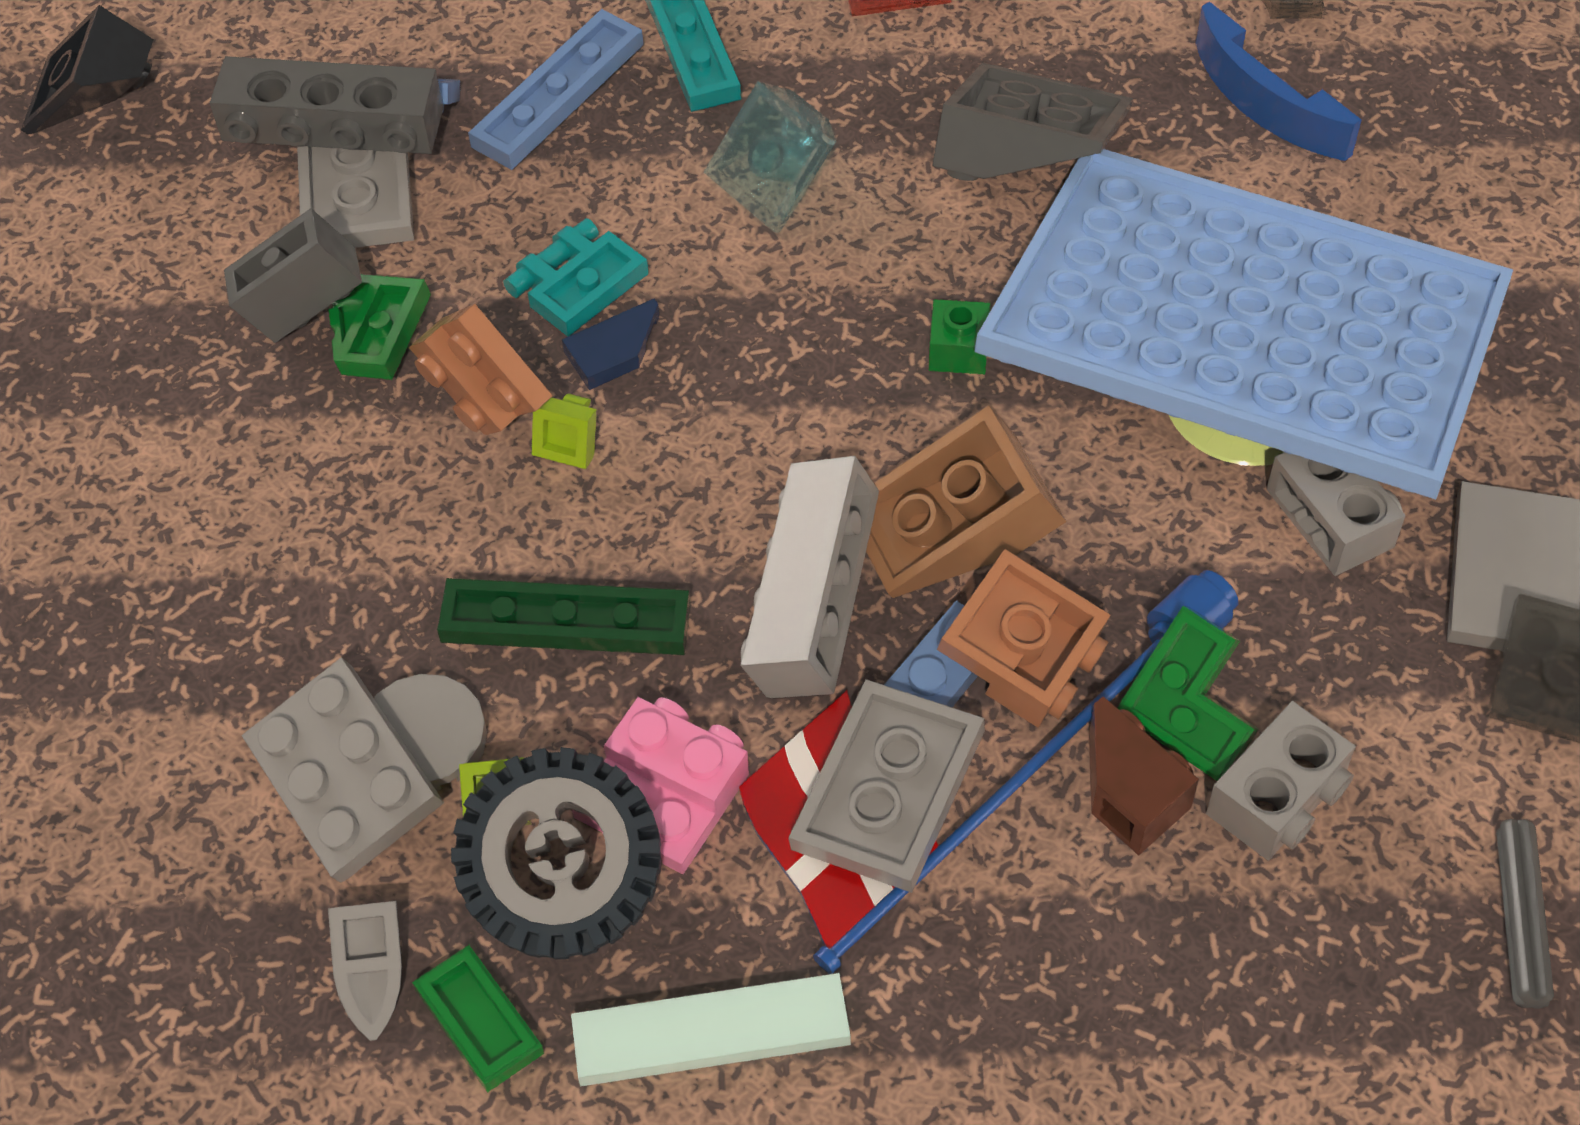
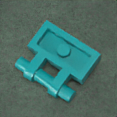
M585 218L573 228L565 226L552 236L553 243L539 254L530 253L516 264V271L503 280V284L508 293L514 298H518L529 288H532L528 292L530 308L569 337L649 274L648 262L645 257L610 231L592 243L591 241L599 235V231L590 219ZM568 260V262L564 264L562 267H560L557 271L555 270V268H557L563 262Z

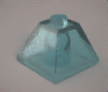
M757 81L704 173L773 232L779 233L835 145L836 138L829 119L794 91Z

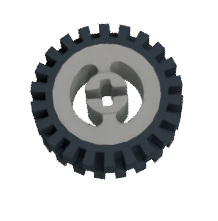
M560 747V752H548L546 748L532 750V756L520 760L518 756H515L505 761L506 767L496 774L491 770L480 780L484 785L476 795L471 792L463 805L467 809L462 820H456L453 831L457 836L456 846L451 848V863L455 865L457 875L454 877L458 892L462 894L466 902L465 907L472 917L482 925L484 930L508 947L537 958L549 957L559 960L570 959L569 957L577 955L587 956L598 952V948L608 943L612 945L623 937L622 934L631 925L635 926L643 916L642 912L648 901H652L657 889L655 885L658 874L661 873L662 863L659 830L644 794L637 785L635 786L629 780L627 774L616 765L612 767L605 763L602 757L590 752L588 756L578 754L572 748ZM566 810H574L589 816L601 828L606 845L604 864L595 881L585 890H578L576 888L577 881L584 876L590 862L589 855L584 849L566 855V867L560 870H556L549 860L529 864L530 869L540 880L548 885L555 886V893L550 899H540L523 891L515 879L511 865L512 846L523 826L531 819L539 820L538 826L529 834L525 844V851L531 858L551 852L550 841L556 838H560L568 848L586 844L578 829L568 822L561 821L560 817Z

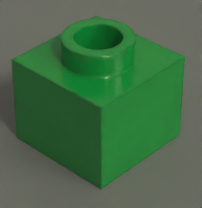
M933 300L929 371L969 374L986 373L987 356L975 353L977 334L990 313V303Z

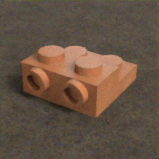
M476 304L441 318L408 347L418 358L414 363L419 373L432 386L436 388L442 386L456 402L453 410L457 417L474 432L480 430L484 435L500 432L517 416L537 411L553 396Z
M1004 549L942 637L937 650L990 683L985 693L987 696L1039 728L1048 713L1059 720L1079 689L1069 682L1077 669L1081 668L1085 672L1090 673L1109 644L1108 641L1100 637V634L1111 615Z

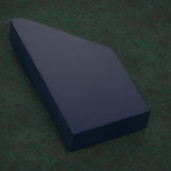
M655 298L562 339L565 355L589 390L640 368L646 352L647 340L653 325L657 324L659 319L657 301Z

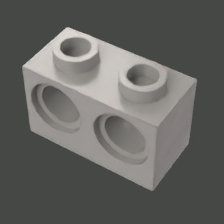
M1285 452L1274 458L1266 490L1334 576L1395 547L1406 515L1403 513L1397 497L1391 491L1384 490L1378 481Z
M1291 701L1214 784L1206 815L1269 861L1283 844L1290 849H1294L1304 839L1315 822V817L1310 814L1322 801L1332 806L1343 795L1354 777L1347 769L1356 746L1297 703ZM1294 759L1307 760L1314 764L1316 768L1302 767ZM1254 802H1269L1279 811L1270 812L1262 810Z

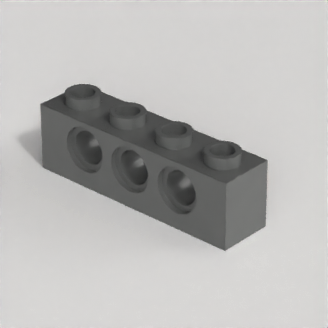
M229 56L224 58L210 100V106L222 141L398 153L432 154L443 111L436 69Z

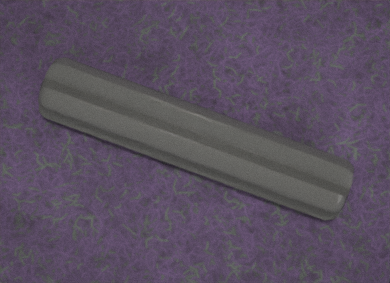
M1511 818L1501 822L1496 835L1513 1001L1517 1006L1540 1009L1549 1005L1554 997L1537 833L1535 825L1530 820Z

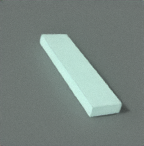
M839 973L571 1014L580 1087L851 1045Z

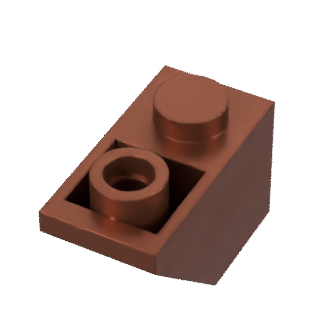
M1104 696L1094 703L1089 730L1091 814L1139 856L1192 808L1199 779L1194 775L1189 763L1180 754L1172 750L1166 751L1147 735L1142 723L1131 712L1117 709Z

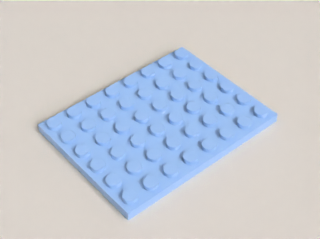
M1103 149L1099 154L1081 157L1077 160L979 330L975 353L1436 500L1513 269Z

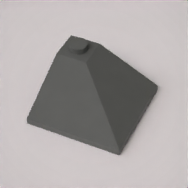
M982 62L943 104L932 166L946 169L947 174L953 178L973 181L978 178L986 179L1099 154L1130 111L1133 98Z

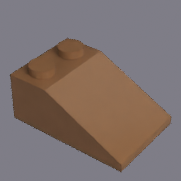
M988 405L874 483L879 490L866 552L887 593L892 598L995 563L1004 549L1017 555L1067 521L1017 436Z

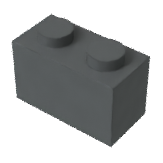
M312 208L224 269L229 306L274 343L293 330H298L305 326L313 316L336 300L347 297L355 287L362 283L355 247Z

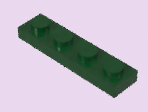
M446 578L437 631L441 643L685 655L690 595L689 590Z

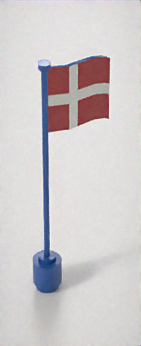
M1204 570L1199 575H1189L1147 615V623L1150 628L1148 636L1152 645L940 845L935 841L916 885L1092 719L1094 703L1103 696L1110 702L1140 673L1182 606L1191 608L1221 629L1230 623L1233 619V610L1238 606L1239 602L1233 587L1219 574L1210 570ZM847 690L739 786L743 806L757 836L804 900L824 943V946L813 955V958L829 975L833 974L841 966L839 958L909 893L900 888L791 850L789 836L852 708Z

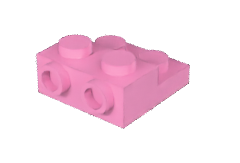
M637 697L605 743L606 759L604 762L612 767L616 765L627 774L629 780L635 786L639 787L653 812L659 830L662 864L684 874L739 790V786L748 777V754L746 750L742 749V740L730 729L721 725H712L706 731L688 722L689 716L686 711L672 700L658 698L652 704ZM572 810L575 819L602 832L598 824L589 816Z

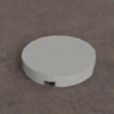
M418 674L396 680L374 697L436 791L442 790V784L449 783L455 778L457 782L460 781L459 764L478 762L484 754L487 728L480 702L464 684L444 675Z

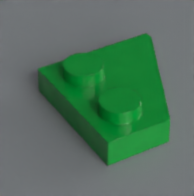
M361 274L362 283L355 287L347 297L332 303V308L329 309L330 326L335 333V337L332 340L334 362L341 375L392 380L431 293L424 279Z

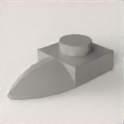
M396 901L328 908L333 976L338 997L348 1017L357 1029L370 1041L377 1040L394 1012L400 991L402 960Z

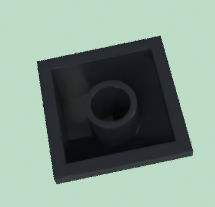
M98 5L48 54L21 131L26 134H34L113 102L130 87L138 89L145 82L152 68V63L147 59L154 39Z

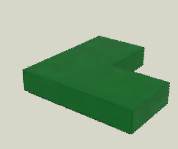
M1182 606L1117 709L1131 712L1142 723L1147 734L1172 751L1177 752L1192 765L1218 781L1245 752L1259 729L1207 695V692L1240 643V640L1191 608Z

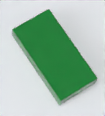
M470 945L412 982L415 991L487 1093L545 1054L539 1040Z

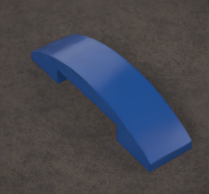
M1211 2L1204 4L1200 13L1196 46L1206 71L1220 91L1246 116L1274 135L1323 156L1343 161L1353 155L1361 119L1323 89L1306 99L1243 49L1246 29Z

